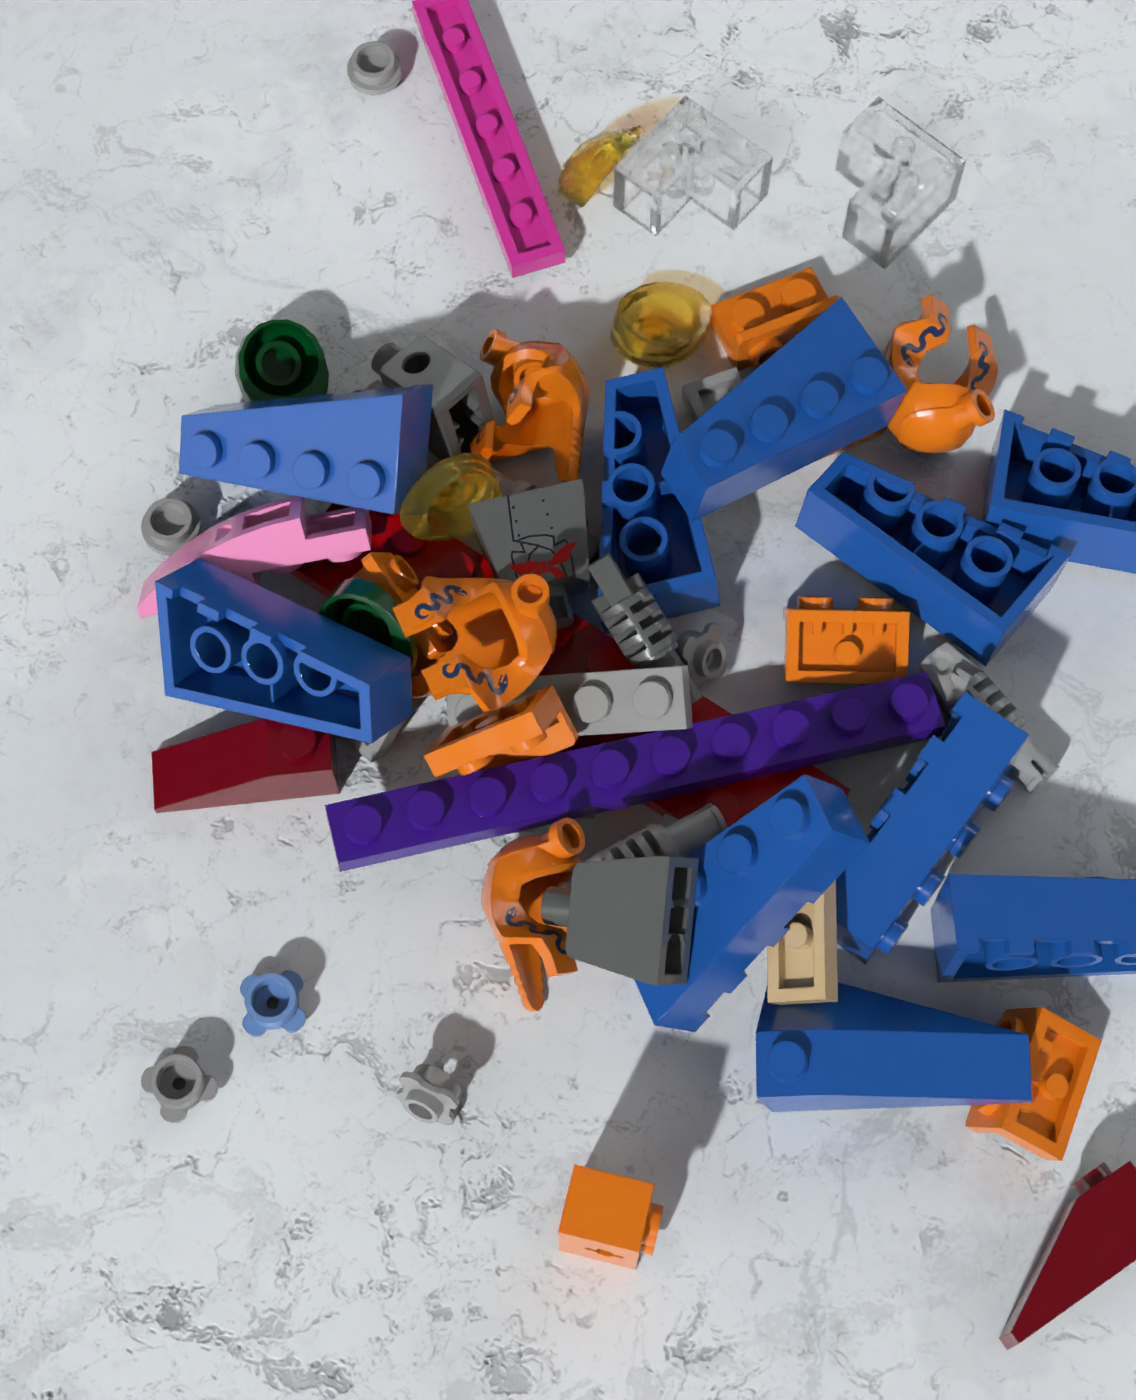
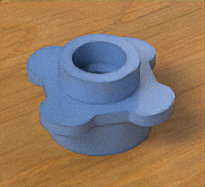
M286 970L280 975L276 973H267L260 976L251 974L242 981L240 992L245 997L244 1001L247 1009L242 1025L249 1035L260 1037L267 1030L284 1029L289 1033H295L304 1026L306 1015L299 1006V992L303 989V981L298 973ZM271 998L279 1000V1005L275 1009L267 1007V1002Z

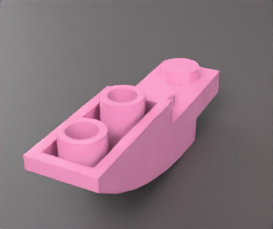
M293 496L239 513L212 526L188 541L157 567L143 583L137 606L140 618L158 615L155 581L198 558L209 561L259 586L262 571L269 570L274 574H283L294 571L307 562L328 559L331 562L352 560L363 551L371 550L372 523L369 511L367 509L349 507L308 516L304 497Z

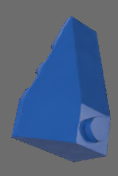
M839 982L838 1002L778 1005L768 1003V988H766L756 1029V1097L771 1112L1033 1103L1030 1039L1028 1034Z

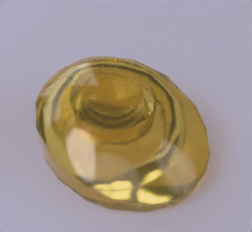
M636 125L623 129L603 131L581 143L563 164L558 180V193L583 208L604 179L641 144L646 133L643 126Z
M653 282L641 285L628 292L619 301L611 322L610 339L618 353L631 363L645 368H668L687 360L705 342L710 331L712 317L710 303L702 293L692 287L679 283Z
M462 453L435 463L414 484L403 501L399 512L401 525L415 538L426 541L451 540L472 533L473 527L469 504L501 497L502 494L490 462L481 454Z

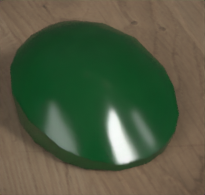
M270 320L258 324L243 338L235 357V377L246 402L282 398L293 399L327 394L329 372L324 351L315 335L301 324L291 320Z
M356 577L345 579L335 586L318 614L411 658V674L414 672L418 656L415 635L405 638L392 609L397 606L393 598L374 582Z

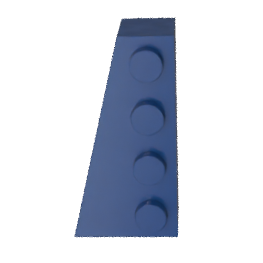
M842 452L809 487L795 525L800 531L890 597L894 598V600L985 667L1051 591L1072 554L1053 544L1047 550L1022 539L1023 531L1003 522L997 528L964 513L967 506L945 497L944 501H939L916 492L915 483L845 452Z

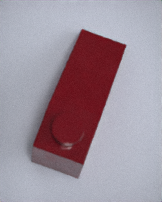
M262 718L151 752L154 810L156 813L339 794L335 735Z
M1131 1161L1113 1173L1106 1163L1103 1162L1072 1184L1080 1196L1063 1208L999 1337L1007 1350L1024 1341L1136 1261V1168Z

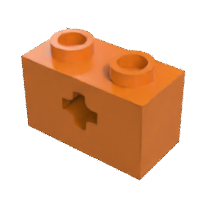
M574 1164L558 1229L559 1251L636 1270L640 1253L653 1256L664 1208L663 1205L651 1203L655 1184Z

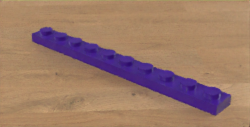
M923 672L693 723V727L688 729L647 733L480 770L467 775L453 776L325 805L339 872L546 826L566 817L577 819L931 739L933 735L935 737L942 736L946 725L928 674Z

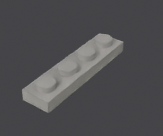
M688 665L539 675L524 692L513 699L516 700L553 685L578 736L680 730L693 727ZM450 694L446 696L449 727L485 713L471 694Z

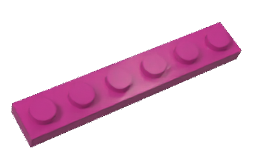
M412 1L413 16L512 278L565 263L563 243L469 1Z

